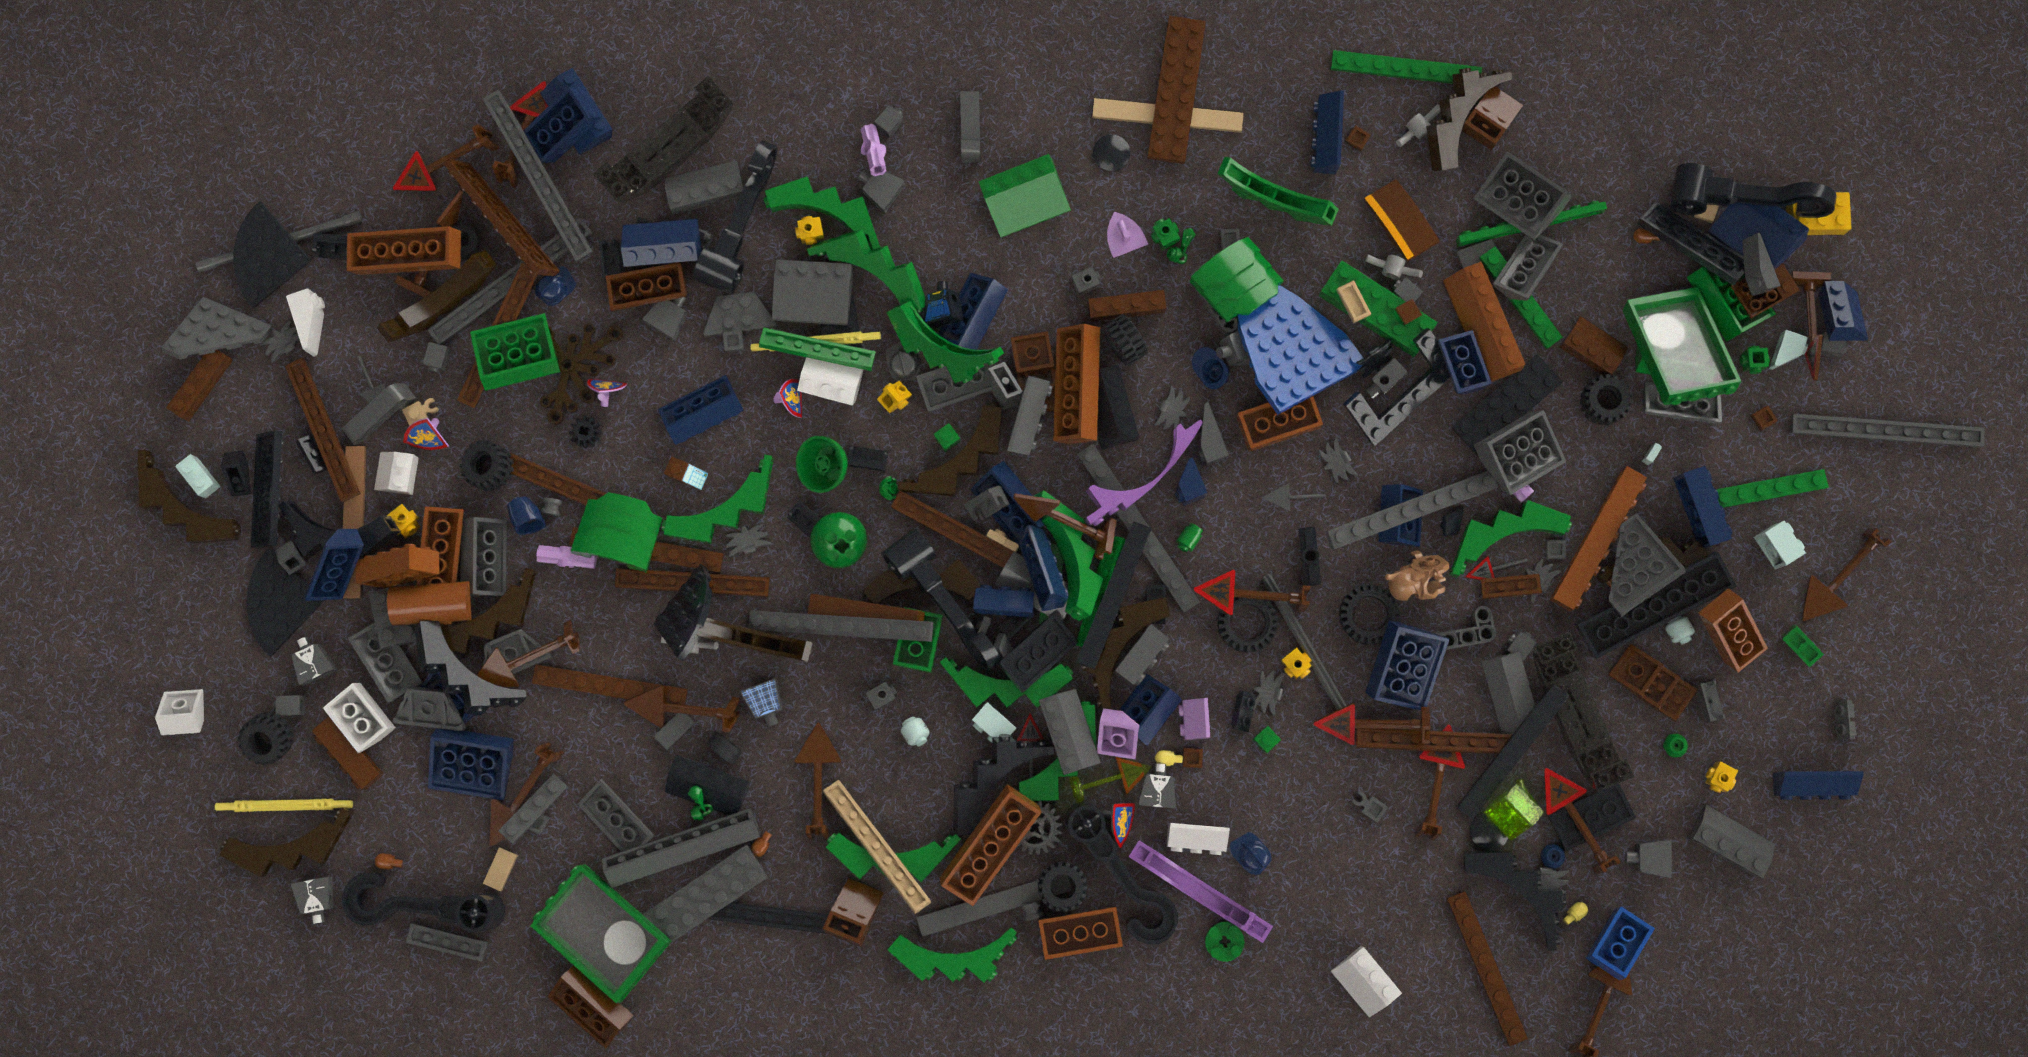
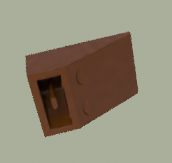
M1494 86L1486 92L1464 123L1462 131L1492 151L1523 105Z
M1783 263L1775 269L1781 286L1773 290L1752 296L1745 278L1731 286L1750 318L1772 308L1800 291Z
M848 878L823 927L824 932L861 947L884 892Z

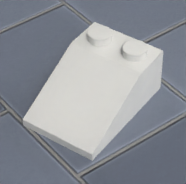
M305 289L287 295L286 298L303 350L312 356H317L325 304L323 299L318 297L316 293Z

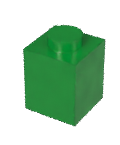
M949 423L934 433V438L945 453L961 442L960 437Z
M1266 726L1252 741L1266 754L1281 739L1269 726Z

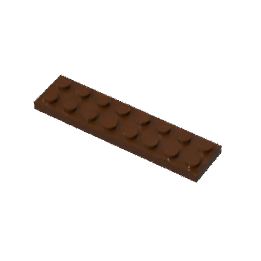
M1169 15L1147 159L1185 164L1206 21Z
M448 160L444 164L449 170V175L459 182L460 188L469 194L471 201L482 210V215L492 222L493 228L502 234L506 244L516 251V256L525 262L528 266L527 269L532 274L556 276L560 270L471 163Z

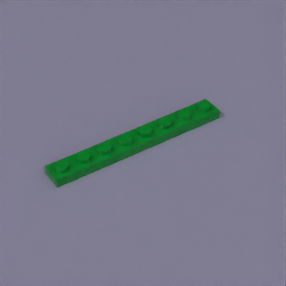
M1336 50L1332 52L1331 70L1449 84H1453L1452 74L1459 73V69L1471 68V71L1478 70L1479 73H1482V67Z
M1597 200L1589 202L1588 206H1572L1569 210L1562 211L1550 225L1604 213L1607 209L1606 202L1599 203ZM1502 222L1493 228L1485 226L1479 228L1476 232L1471 233V230L1461 232L1456 239L1457 247L1522 231L1507 222Z

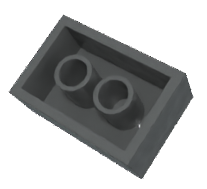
M1150 625L1117 667L1114 674L1131 687L1134 684L1138 686L1146 676L1143 674L1146 668L1150 671L1158 661L1155 658L1157 654L1162 655L1168 648L1169 644L1167 641L1169 638L1153 625Z

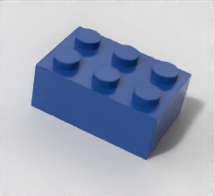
M1620 906L1612 912L1587 954L1586 959L1616 979H1625L1655 928Z

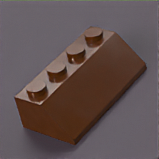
M681 262L606 276L611 311L683 298L687 294L685 272Z
M574 965L560 977L548 995L550 1000L605 1049L634 1016L626 1007L620 1003L616 1004Z

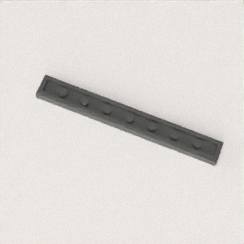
M1058 875L1052 880L1051 891L1055 896L1072 891L1067 875ZM1039 880L981 897L974 906L965 902L919 916L917 921L921 935H929L1042 900L1038 892Z

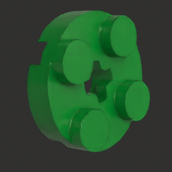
M1219 922L1214 924L1207 932L1205 947L1213 958L1223 962L1232 961L1242 953L1244 936L1240 929L1232 923ZM1222 936H1226L1227 939H1230V943L1227 944V948L1223 947V944H1219V940H1222Z

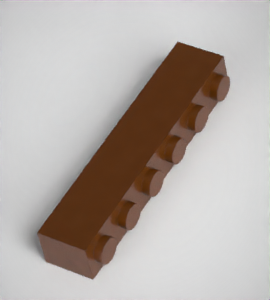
M811 594L807 614L924 621L925 612Z

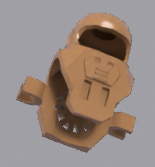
M1417 550L1411 552V555L1415 558L1411 564L1401 567L1400 570L1393 574L1385 575V579L1389 580V591L1395 599L1408 601L1412 594L1420 600L1433 599L1446 590L1445 586H1442L1439 582L1446 581L1442 573L1449 569V562L1439 555L1423 557L1422 553ZM1434 576V579L1436 581L1428 582L1429 579Z

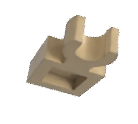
M433 398L427 399L424 405L418 401L402 409L409 426L413 422L428 418L427 413L439 411L438 407L433 409L429 407L435 401Z
M995 529V531L989 530L988 538L1017 552L1019 545L1008 540L1004 532Z

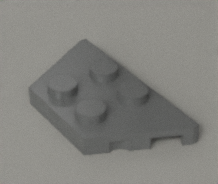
M755 292L716 297L703 334L704 337L737 330L746 332L761 330L763 327L776 328L777 325L775 321H772L771 315Z
M518 629L486 643L484 646L485 659L483 664L496 647L500 650L505 661L509 662L541 647V645L524 630ZM548 652L511 671L513 674H516L551 659L553 656Z
M410 686L404 695V700L399 705L396 716L392 720L394 724L463 731L466 728L449 693H443L441 689Z

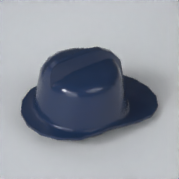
M564 266L557 267L560 271L556 276L546 275L536 285V296L548 306L560 303L576 287L575 280Z
M1203 347L1198 349L1192 358V367L1207 388L1218 389L1222 387L1224 383L1228 382V365L1218 358L1216 351L1212 348Z
M1248 832L1230 844L1233 857L1250 874H1261L1272 861L1268 848L1253 833Z

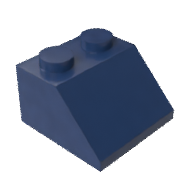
M1193 457L1189 458L1175 492L1178 503L1182 502L1183 506L1205 498L1208 493Z

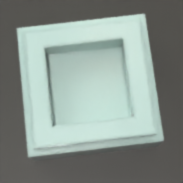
M1657 443L1651 445L1642 462L1646 465L1651 464L1662 446Z

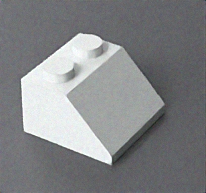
M380 452L374 490L413 495L419 458L414 454Z
M203 689L164 692L155 716L161 735L200 733L204 722Z

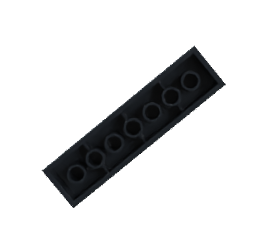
M1712 552L1685 566L1686 572L1622 617L1610 605L1575 623L1592 657L1597 659L1718 597L1727 589L1731 590L1737 587L1719 552Z

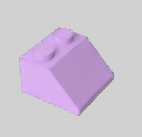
M1208 698L1183 700L1182 705L1178 706L1179 717L1183 716V724H1180V736H1184V740L1210 738Z
M1103 708L1099 725L1097 754L1136 759L1139 724L1123 711Z

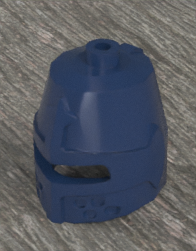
M515 497L507 504L509 519L517 534H532L546 527L538 507L528 497ZM530 520H536L531 524L528 523Z

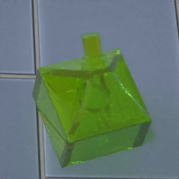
M1518 779L1514 786L1495 798L1484 813L1511 841L1531 828L1543 815L1544 811L1527 791V788H1525L1524 780Z

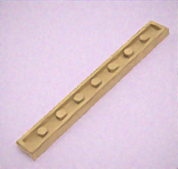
M1094 98L1092 118L1153 124L1155 104ZM1193 108L1190 128L1241 133L1243 113Z
M837 780L824 789V795L914 914L929 905L931 900L842 783Z

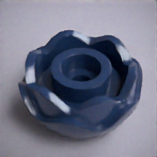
M1548 844L1541 851L1540 856L1546 867L1555 869L1560 867L1565 861V852L1559 845Z

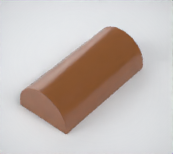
M470 582L390 587L387 593V610L390 623L393 626L418 624L420 621H439L440 623L471 620Z

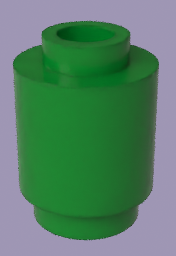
M1190 523L1176 540L1177 547L1185 553L1187 551L1192 552L1201 539L1203 530L1197 525Z

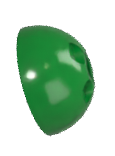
M813 436L802 443L796 456V470L800 481L807 489L816 493L828 492L840 485L845 478L848 460L844 449L838 442L825 436Z
M844 512L831 513L822 517L815 524L810 537L811 549L815 557L824 565L832 568H846L855 564L863 556L867 546V533L861 521L855 516Z

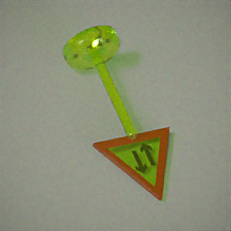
M1115 757L1120 774L1084 785L1081 784L1077 776H1071L1069 781L1075 801L1080 803L1084 800V789L1121 778L1126 794H1128L1152 766Z

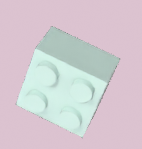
M1785 521L1772 525L1754 537L1774 569L1784 567L1806 554L1803 543L1796 539L1793 534V528Z

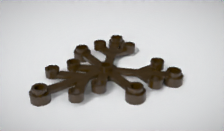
M591 323L585 324L583 327L584 336L581 350L575 356L574 352L576 345L580 341L579 337L576 334L568 336V347L565 355L554 339V330L549 326L556 356L558 357L559 368L562 372L558 389L540 399V404L544 408L550 407L552 402L555 401L554 409H551L547 414V419L550 423L554 425L562 423L564 415L561 412L563 402H565L566 409L570 413H575L578 410V404L571 399L566 391L569 375L580 390L579 397L581 401L585 404H591L595 401V392L586 387L576 371L589 373L593 377L599 375L600 368L597 365L579 364L584 359L603 362L607 366H613L616 363V358L612 354L603 355L594 352L611 341L617 342L622 339L623 331L619 326H610L606 336L590 345L591 337L596 329ZM588 326L593 327V330L591 332L586 331V328ZM614 331L619 332L618 337L612 336ZM575 336L577 338L576 342L571 343V337ZM608 357L613 358L612 363H607ZM570 362L571 367L566 369L564 367L565 363ZM593 367L597 368V372L595 374L591 373V369ZM587 393L591 394V398L589 400L585 399V395ZM544 399H549L547 405H543ZM570 404H575L574 410H569ZM555 414L559 415V419L557 421L553 420V416Z

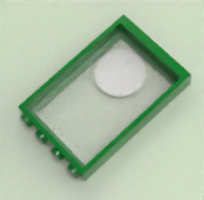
M1698 287L1627 300L1622 311L1664 405H1677L1689 400L1693 402L1700 398H1713L1721 394L1729 395L1737 390L1741 379Z
M577 865L570 872V878L558 886L557 890L559 891L556 895L551 896L545 902L546 907L542 912L539 911L532 919L533 923L530 926L617 1004L623 1002L672 941L587 865Z

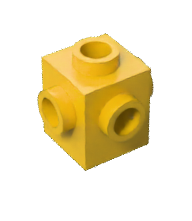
M806 216L797 221L798 227H795L797 239L801 238L802 244L813 245L819 240H824L820 217L812 218V216Z
M898 381L894 384L889 383L883 388V393L877 400L891 413L898 408L900 410L909 403L907 400L912 394Z
M403 504L387 515L392 517L405 539L415 534L417 529L421 527L417 522L419 517L413 510L409 512Z
M1297 648L1281 661L1285 666L1284 671L1290 678L1294 676L1295 679L1298 677L1303 679L1311 672L1309 668L1312 666L1310 664L1312 660L1305 652L1301 653ZM1299 662L1301 667H1295L1294 663Z
M1715 762L1713 767H1710L1705 777L1707 780L1705 783L1710 785V789L1717 793H1721V791L1728 792L1732 790L1736 783L1735 777L1738 770L1723 762Z

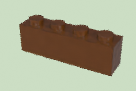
M1164 290L1088 299L1090 322L1112 320L1121 314L1127 317L1165 313L1166 301Z
M218 349L214 353L203 355L166 408L189 422L233 359Z
M329 716L312 730L315 734L314 739L328 749L326 753L330 758L336 759L340 763L339 768L344 774H349L352 777L351 782L357 789L367 790L384 775L365 751L358 753Z

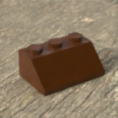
M1581 316L1560 345V348L1603 376L1606 374L1611 376L1628 349L1626 345Z

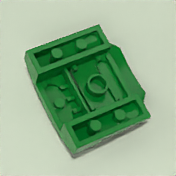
M1249 237L1243 238L1219 252L1198 269L1190 279V283L1226 322L1238 314L1250 315L1258 307L1278 294V286L1284 282Z
M608 492L597 500L588 499L571 552L572 554L591 558L593 555L625 563L628 568L647 572L663 518L653 514L645 501Z

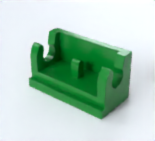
M1793 625L1786 634L1781 636L1782 640L1809 668L1824 655L1796 625Z

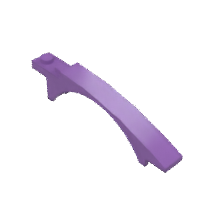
M1201 419L1186 430L1181 424L1173 430V448L1169 461L1162 473L1150 483L1127 491H1113L1095 485L1090 486L1086 492L1098 510L1084 520L1086 525L1090 526L1093 524L1097 526L1104 520L1103 516L1107 513L1111 516L1119 510L1118 506L1124 512L1150 491L1177 462L1193 440L1203 423Z
M1140 840L1129 855L1131 859L1261 943H1264L1273 926L1256 916V914L1196 878Z

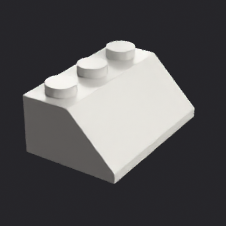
M806 357L797 391L853 405L857 399L863 369Z
M352 683L323 707L358 753L381 741L396 728L361 683Z
M1168 823L1167 847H1171V851L1182 852L1183 848H1188L1190 853L1202 854V850H1210V854L1221 855L1222 851L1226 852L1230 828Z
M1362 946L1331 970L1333 975L1368 1017L1387 1007L1402 994Z

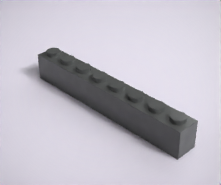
M750 808L603 858V872L611 888L623 885L624 883L759 838L758 824Z

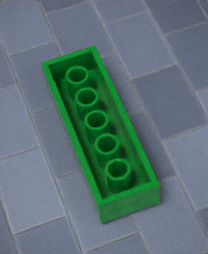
M1341 261L1320 292L1319 297L1349 315L1336 289L1354 280L1371 312L1370 316L1358 322L1384 339H1390L1393 345L1414 358L1419 350L1412 340L1425 328L1433 331L1438 322L1421 312V317L1404 325L1395 308L1406 301L1346 262Z

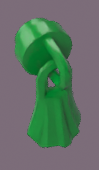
M1192 228L1183 230L1180 249L1177 247L1169 248L1167 252L1169 261L1184 264L1187 261L1186 249L1196 235Z
M699 786L690 788L688 795L698 804L693 806L690 812L694 820L698 819L700 821L704 819L703 816L713 811V807L710 804H703L702 788Z

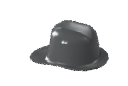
M901 342L887 349L886 359L892 378L896 381L915 380L916 375H919L920 372L917 354L914 351L906 353Z

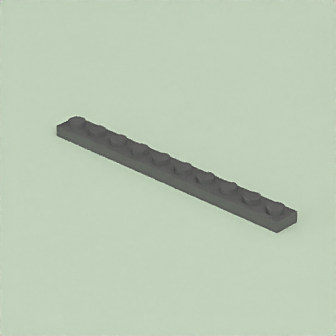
M498 89L483 98L484 103L575 261L579 262L594 253L502 92Z
M579 218L576 223L587 239L593 233L584 221ZM560 233L541 246V249L553 263L570 251ZM521 261L431 327L428 332L437 344H445L502 302L521 263L525 264V262Z
M1792 414L1790 434L1982 448L1984 447L1985 428Z
M1094 444L1077 454L1098 487L1113 491H1125ZM1134 504L1124 512L1118 506L1119 510L1116 514L1128 531H1130L1134 521L1148 526ZM1151 530L1143 554L1164 585H1166V588L1182 612L1185 613L1200 603V601Z
M1485 471L1325 531L1331 550L1496 489L1498 486L1491 473Z
M750 610L748 629L932 642L933 622Z

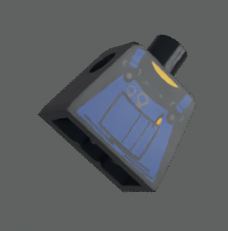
M946 281L937 282V291L926 295L923 320L931 328L936 329L963 321L960 296L957 292L948 288V282Z

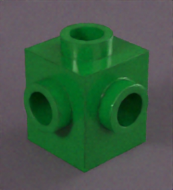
M1170 218L1167 220L1160 219L1154 223L1151 237L1155 244H1159L1162 251L1179 243L1180 240L1178 235L1179 229L1175 222H1171Z
M1750 346L1740 355L1739 361L1740 366H1743V372L1749 371L1750 374H1760L1762 370L1769 367L1770 357L1767 348Z

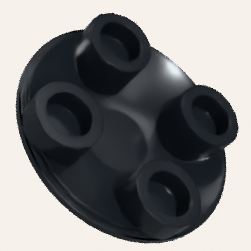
M1103 136L1096 142L1093 148L1094 161L1100 168L1106 171L1117 172L1128 163L1130 147L1120 136Z
M1483 812L1472 821L1470 837L1479 848L1486 851H1494L1501 848L1508 840L1509 827L1501 815L1495 812Z

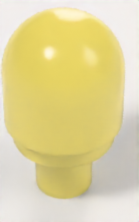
M1168 750L1158 751L1155 755L1157 764H1166V766L1182 763L1183 760L1182 755H1174V752Z
M1583 902L1575 903L1567 911L1568 915L1563 921L1567 925L1573 921H1580L1588 913L1587 905Z

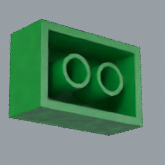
M922 611L925 612L924 621L933 622L932 642L898 640L893 665L932 673L943 615Z

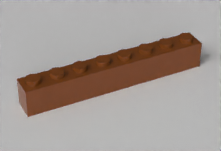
M1628 466L1621 470L1552 594L1550 601L1568 611L1579 608L1583 600L1581 599L1583 592L1586 593L1592 584L1590 582L1592 576H1596L1601 568L1599 563L1608 556L1610 552L1608 547L1611 542L1614 543L1618 538L1619 533L1617 531L1621 524L1628 520L1626 515L1629 509L1632 510L1637 503L1635 498L1638 493L1641 494L1647 485L1644 483L1647 479L1646 476Z

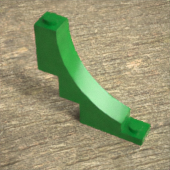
M808 176L765 190L766 197H763L766 208H771L772 213L786 209H807L821 212L838 220L851 232L863 229L866 239L869 238L867 242L871 250L880 247L863 197L841 204L836 187L813 193Z
M863 229L818 242L807 248L809 256L816 254L819 257L827 254L829 261L846 262L869 271L885 283L900 304L911 301L917 313L923 311L922 308L925 307L926 297L912 261L895 266L888 246L871 250Z
M764 455V459H761L759 463L761 473L750 472L741 488L720 506L697 515H667V519L663 520L662 523L664 535L666 537L711 544L715 526L738 529L741 511L764 514L774 458L770 455Z
M1044 490L1034 495L1035 497L1056 500ZM1061 502L1058 507L1053 509L1086 524L1083 518ZM1044 515L1042 522L1058 544L1066 566L1069 598L1065 612L1071 615L1072 618L1081 621L1091 616L1103 581L1102 577L1089 569L1095 550L1081 540L1083 532L1063 524L1048 515Z
M1527 500L1523 503L1519 517L1498 510L1495 513L1491 527L1470 520L1467 523L1449 575L1455 578L1460 576V574L1463 575L1467 566L1464 563L1465 561L1469 563L1476 562L1489 546L1512 534L1537 531L1562 536L1565 532L1568 533L1571 528V516Z
M945 657L940 661L941 665L976 708L994 694H996L1006 708L1024 694L1036 708H1039V700L1055 695L1073 680L1071 675L1074 674L1067 665L1059 664L1054 669L1043 674L1025 692L1021 693L1011 680L994 679L982 675L968 666H965L958 672L956 669L959 667L952 658L948 660Z
M1080 702L1096 748L1095 705H1091V702ZM1057 757L1041 773L1020 782L1019 792L1032 801L1059 800L1058 777L1078 776V773L1076 771L1063 775Z
M833 833L826 841L828 843L826 848L859 879H862L873 866L885 875L865 848L850 841L841 833L837 835ZM949 834L942 842L944 844L943 848L936 841H933L919 849L895 854L906 869L922 882L956 846L961 838L957 834L954 836Z

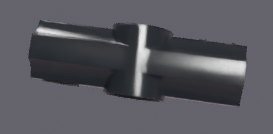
M1315 527L1299 528L1300 559L1302 562L1304 585H1321L1319 551ZM1312 552L1314 554V561H1308L1305 558V553Z

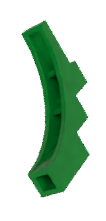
M1224 157L1217 173L1233 187L1232 191L1240 198L1260 201L1268 209L1287 212L1297 221L1332 226L1339 210L1330 200L1307 196L1263 179L1230 157Z
M911 301L898 305L886 312L905 352L914 351V353L922 351L930 369L936 366L938 368L946 366L954 383L962 381L964 384L973 379L972 376L979 372L978 370L983 368L985 363L992 365L998 362V357L1004 354L1001 347L989 350H974L949 342L925 323Z
M1010 927L1000 938L989 945L974 951L958 954L927 950L914 944L902 934L887 950L922 982L925 978L929 981L936 972L934 970L935 967L952 982L956 979L960 981L967 973L964 970L967 967L985 983L986 980L990 982L997 975L995 971L997 966L992 961L995 960L997 962L1004 954L1003 948L1006 945L1010 947L1015 942L1017 931Z

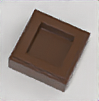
M1355 125L1345 142L1362 151L1371 134Z
M1413 299L1395 308L1404 325L1422 316Z
M1768 405L1750 415L1760 431L1778 421Z
M1183 748L1182 767L1202 768L1203 749Z

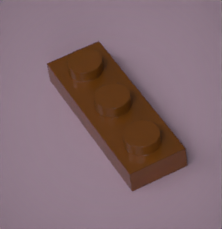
M1539 574L1480 580L1483 599L1542 593Z

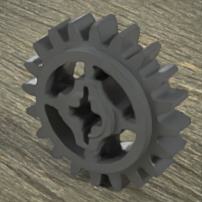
M1042 801L1038 805L1044 816L1036 819L1034 824L1040 825L1038 826L1039 832L1033 831L1035 827L1032 825L1017 846L1023 845L1022 852H1026L1029 848L1030 855H1033L1035 850L1037 855H1041L1042 849L1045 853H1049L1048 846L1056 848L1053 841L1060 842L1061 840L1057 837V834H1063L1058 828L1064 825L1057 823L1061 816H1054L1057 809L1050 811L1051 805L1047 804L1043 807L1044 803ZM1050 821L1051 831H1050V834H1049V836H1048V835H1047L1048 833H1047V831H1046V826H1047L1048 822ZM1037 836L1038 838H1041L1043 842L1039 844L1030 843L1029 840Z

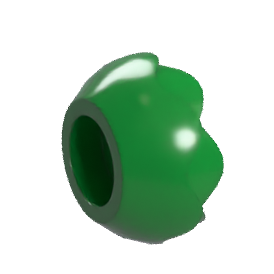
M892 476L884 478L879 484V492L887 500L895 499L898 493L897 480L891 478Z
M1670 734L1666 737L1663 748L1668 756L1673 758L1681 757L1687 752L1688 742L1680 734Z

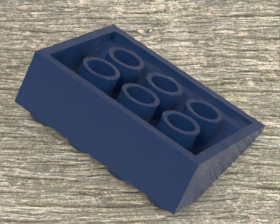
M1734 203L1726 208L1709 229L1708 234L1744 257L1742 240L1760 233L1775 270L1806 241L1809 228L1779 206Z
M1389 620L1365 693L1374 700L1417 710H1421V707H1427L1450 639L1407 624Z
M436 728L430 737L428 789L504 801L513 757L514 739L469 731Z

